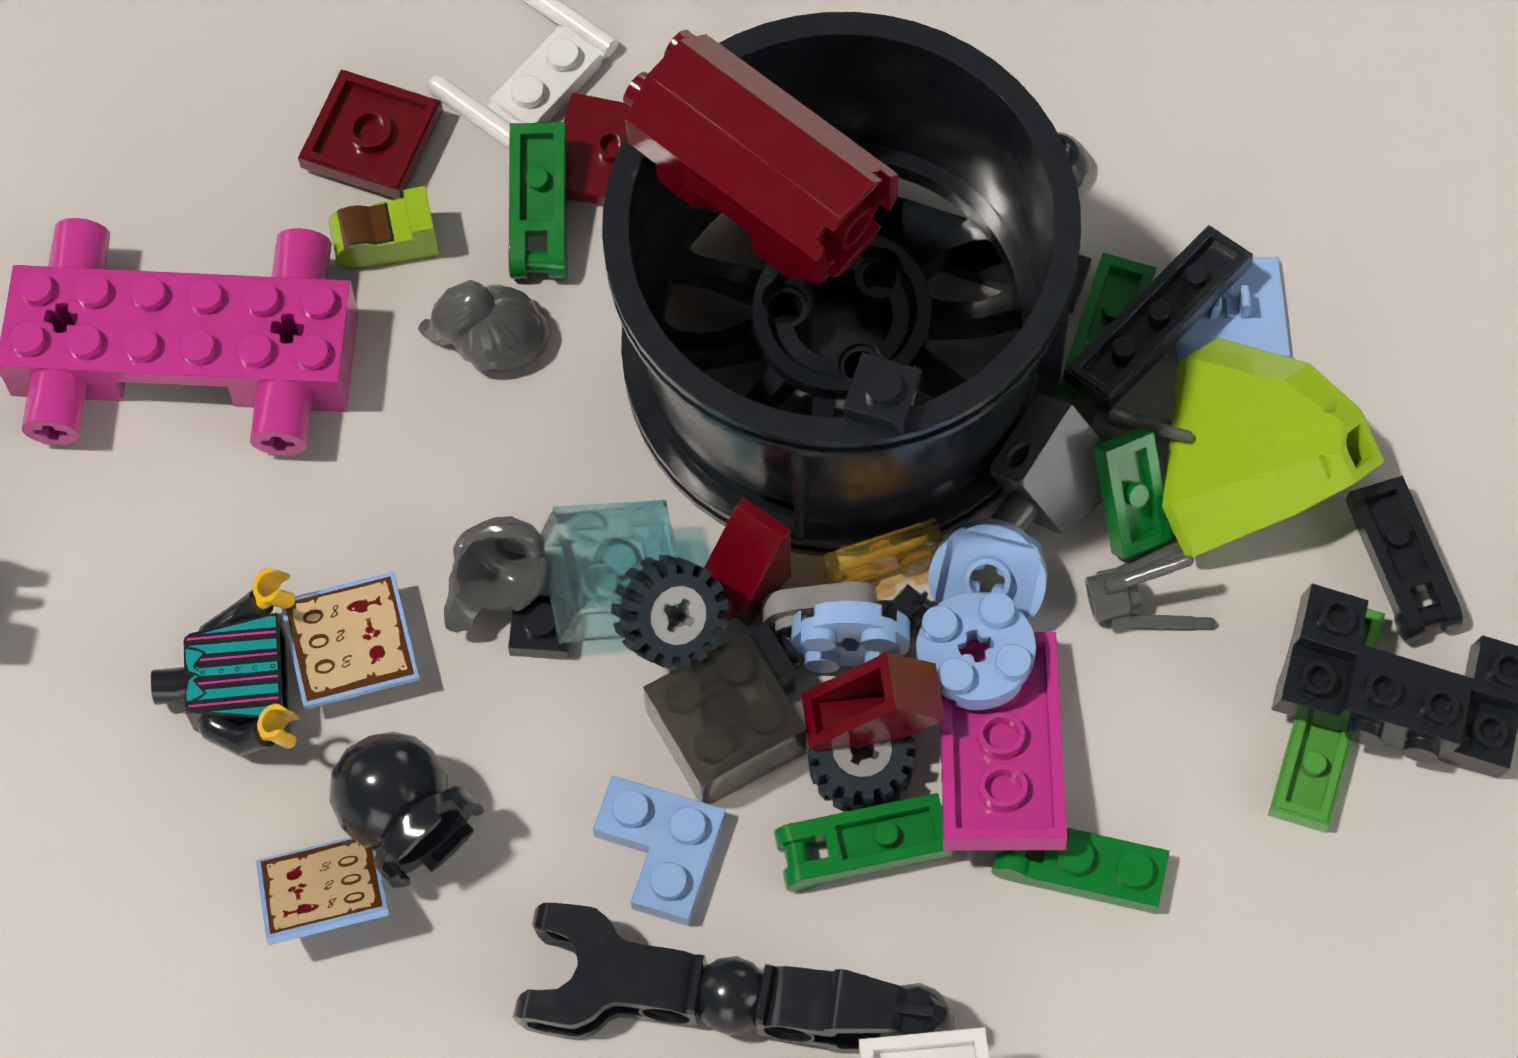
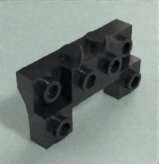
M1314 583L1301 595L1291 642L1277 682L1271 710L1343 731L1349 740L1359 744L1378 745L1382 743L1402 749L1404 756L1419 762L1431 763L1438 760L1494 778H1499L1510 769L1518 730L1517 645L1482 635L1470 646L1464 676L1360 644L1369 600Z

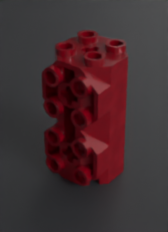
M687 29L678 32L668 44L664 57L649 73L645 71L639 73L630 82L624 93L623 102L630 106L625 117L628 143L656 163L658 181L695 209L707 208L712 212H721L750 234L751 251L788 279L801 278L808 283L820 284L825 282L829 276L835 278L842 275L872 243L880 230L881 225L872 219L878 207L881 205L890 212L898 198V174L707 34L695 36Z

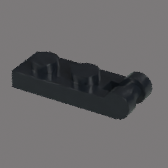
M1403 475L1350 491L1345 502L1392 608L1395 625L1401 639L1408 643L1423 638L1425 631L1436 627L1446 631L1461 626L1463 624V615L1460 604ZM1427 591L1432 604L1418 608L1412 595Z

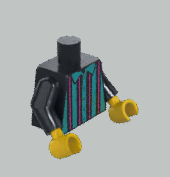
M273 568L261 570L254 579L252 591L200 626L197 632L189 633L184 637V667L155 669L151 671V692L155 705L185 702L186 715L194 731L201 733L205 740L237 756H243L271 747L275 743L288 749L296 744V737L290 734L289 722L298 721L300 715L289 710L286 633L278 613H271L274 606L283 609L291 608L295 603V596L292 592L279 589L284 581L289 580L290 574Z

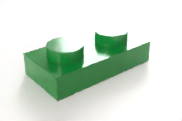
M1139 428L1094 446L1093 451L1111 553L1126 559L1172 540L1169 521L1162 508L1164 489L1154 433Z

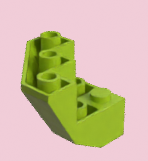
M1216 338L1207 342L1179 360L1171 425L1191 431L1193 438L1190 441L1170 438L1162 508L1184 556L1191 555L1195 557L1294 516L1355 484L1385 462L1362 410L1310 363L1222 338Z

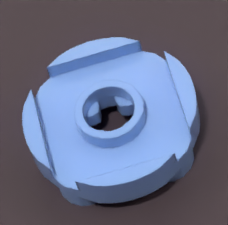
M978 519L958 524L939 544L930 565L928 584L933 601L936 599L937 604L947 598L963 593H991L980 590V580L972 577L973 570H983L985 564L995 566L997 574L1004 576L1005 579L1004 584H994L991 592L1006 594L1012 599L1015 608L1022 612L1028 621L1032 619L1043 602L1048 578L1047 566L1042 556L1039 542L1034 537L1027 535L1023 529L1003 520Z
M978 592L958 594L945 599L924 613L916 641V659L936 663L941 694L948 699L956 701V706L967 710H986L1009 702L1020 692L1021 685L1031 674L1035 661L1036 643L1032 627L1024 614L1015 608L1012 599L1006 594L991 592L989 594ZM979 640L980 643H986L990 647L985 651V660L981 662H975L971 654L961 655L959 649L966 647L967 641Z
M851 600L823 602L814 605V616L803 620L802 611L797 612L793 616L791 646L798 654L805 656L806 669L818 673L835 672L840 669V666H858L885 652L902 656L906 654L910 648V620L899 611H897V621L883 617L882 605L872 602Z

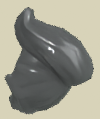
M468 280L448 288L434 304L431 319H424L418 327L419 332L430 342L437 345H453L463 359L473 364L474 368L479 372L501 369L511 370L536 361L545 351L550 336L548 321L527 294L503 285H489L486 287L473 280Z
M513 516L494 517L467 529L459 536L453 547L454 562L449 576L448 597L444 607L445 627L447 630L455 633L467 631L474 625V619L487 609L497 611L509 608L521 611L544 591L551 576L550 560L545 552L544 538L541 537L532 524Z

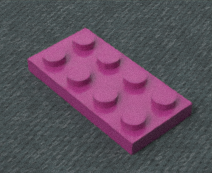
M1033 632L1036 653L1031 674L1021 685L1020 692L1009 702L992 709L967 710L956 706V701L948 699L941 694L945 720L940 722L943 851L1066 850L1067 827L1056 632ZM979 640L967 641L966 647L959 649L961 655L971 654L975 662H981L985 660V651L990 647L986 643H980Z

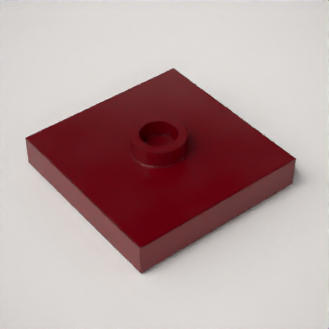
M341 69L298 156L300 168L395 199L403 198V190L407 189L443 113L442 101Z
M577 93L571 94L564 118L567 126V199L604 205L610 172L616 154L626 136L625 117L630 109V106L626 103Z

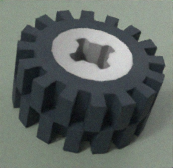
M659 555L658 561L650 557L641 560L643 569L639 571L631 567L624 574L631 580L628 586L625 587L618 583L614 592L622 596L621 604L612 603L611 614L620 619V622L613 624L616 634L625 638L622 643L627 649L635 652L641 658L664 668L671 669L672 664L679 668L690 667V658L701 662L708 657L703 648L707 644L717 648L721 642L720 638L713 635L716 628L726 630L728 619L720 616V610L729 609L728 599L718 595L719 592L724 590L720 581L711 578L712 573L704 567L680 557ZM675 604H678L679 612L676 610Z

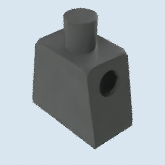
M1038 393L1032 400L991 464V475L1009 496L990 519L1009 522L1024 531L1033 522L1062 534L1070 531L1102 502L1093 447L1103 442L1072 404Z

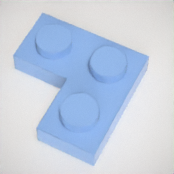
M611 776L593 827L594 837L647 853L631 899V908L633 910L685 926L690 925L726 819V809L621 777Z

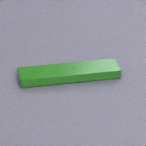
M1367 608L1360 644L1377 648L1386 613ZM1294 717L1268 816L1326 833L1351 745V740L1345 736V732Z

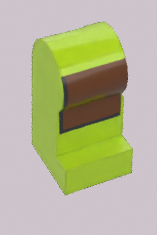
M425 186L403 190L405 198L374 203L369 207L362 205L348 206L334 212L329 217V228L336 262L344 268L360 269L439 256Z

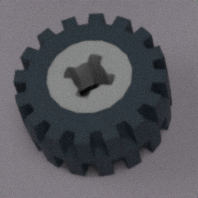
M909 736L902 740L867 744L863 750L856 751L855 753L851 752L850 749L855 750L863 747V745L822 751L809 749L808 764L812 783L818 786V793L824 800L830 798L833 800V807L843 811L845 806L857 810L898 801L903 790L907 791L914 772L916 753L914 738Z

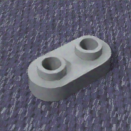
M850 581L778 590L761 599L763 623L767 621L771 630L775 631L778 637L785 635L787 638H791L792 618L797 612L802 611L804 620L814 616V605L823 602L851 600L878 604L876 587L868 582Z

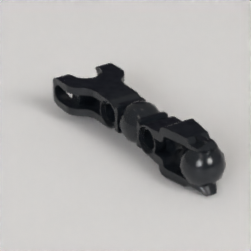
M542 903L538 905L534 911L532 926L537 936L545 944L562 948L577 956L578 965L574 974L568 982L558 989H527L517 998L513 1019L525 1030L571 1040H582L599 1032L609 1021L619 1017L668 1024H688L691 1026H699L701 1019L709 1028L726 1035L745 1033L756 1026L759 1036H769L779 1040L824 1047L829 1051L843 1054H859V1039L955 1029L954 1012L948 1000L936 989L922 983L899 986L846 969L827 971L765 964L763 972L753 962L738 956L718 958L708 964L705 955H696L671 948L625 941L616 933L612 922L597 908L564 903Z

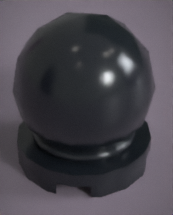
M394 731L370 735L346 748L331 772L329 802L341 828L364 848L378 850L373 865L392 888L410 885V878L407 873L412 872L422 864L431 872L440 867L473 834L474 829L467 822L470 816L473 814L475 817L484 812L482 805L465 786H454L448 789V775L433 749L412 735Z

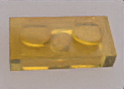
M933 518L825 554L824 577L827 584L863 581L877 587L881 580L902 574L904 577H914L927 572L930 569L936 549L943 541V536L936 519Z

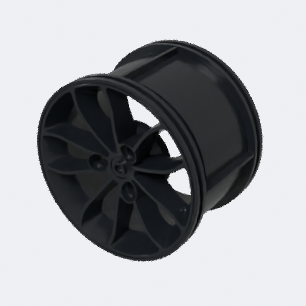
M821 12L792 16L758 25L721 41L719 44L898 174V178L920 185L938 194L968 217L962 224L908 252L893 241L877 234L872 243L842 275L835 278L829 276L823 283H808L801 278L788 279L770 264H767L764 270L755 269L694 253L690 249L709 224L722 213L712 212L707 208L695 209L661 184L657 177L656 163L630 145L626 133L616 154L607 182L603 205L602 241L608 283L616 312L622 323L621 355L626 391L632 414L646 447L672 484L697 508L726 526L736 505L744 497L791 530V552L822 557H863L914 547L952 531L960 523L968 522L1005 492L991 475V464L1038 393L1057 399L1081 242V206L1076 178L1067 151L1053 123L1036 99L1013 75L995 60L972 45L944 31L911 20L863 12ZM994 246L1000 255L1011 278L1009 285L999 294L972 302H952L931 298L927 284L929 279L955 260L973 251ZM673 284L705 288L751 306L753 317L736 326L707 333L681 331L670 326L665 320L668 298ZM880 286L890 290L879 293L873 292L868 288ZM785 314L799 316L796 320L787 323L775 320V318ZM1020 326V331L1007 347L985 368L967 381L925 348L928 340L974 339L995 336ZM862 352L922 369V380L919 390L933 399L912 407L903 435L843 417H833L835 408L843 410L853 380L848 375L856 370ZM765 359L769 365L745 397L722 386L701 371ZM796 389L814 396L812 416L777 408Z

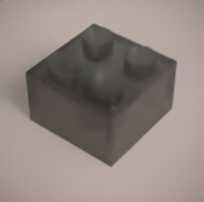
M748 632L707 652L708 657L701 662L694 659L690 661V667L677 668L643 686L647 715L698 801L710 805L806 753L807 729Z

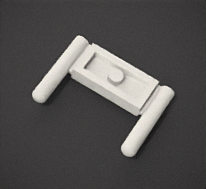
M522 0L559 26L492 95L490 104L487 107L442 75H435L429 80L427 85L428 92L508 149L510 123L549 122L570 100L571 94L576 93L602 66V60L605 57H610L618 46V39L560 0Z

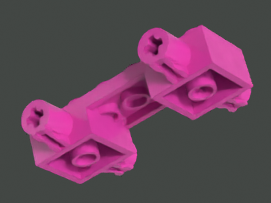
M66 218L58 221L55 225L48 266L13 265L0 338V375L11 396L27 397L22 432L35 441L47 445L62 444L71 446V443L79 439L85 400L123 401L126 382L227 387L234 407L254 408L250 444L261 452L275 456H297V454L306 450L311 410L347 412L358 308L350 280L327 279L332 242L320 232L303 228L281 231L276 238L271 277L106 269L110 243L109 230L100 223L89 219Z

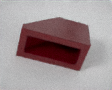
M744 497L736 505L704 566L705 569L712 573L710 577L720 581L724 588L718 595L728 599L729 609L720 610L721 617L732 620L735 617L749 627L761 613V599L772 592L780 590L791 576V530Z
M885 652L801 693L809 749L815 751L902 740L945 720L936 663Z

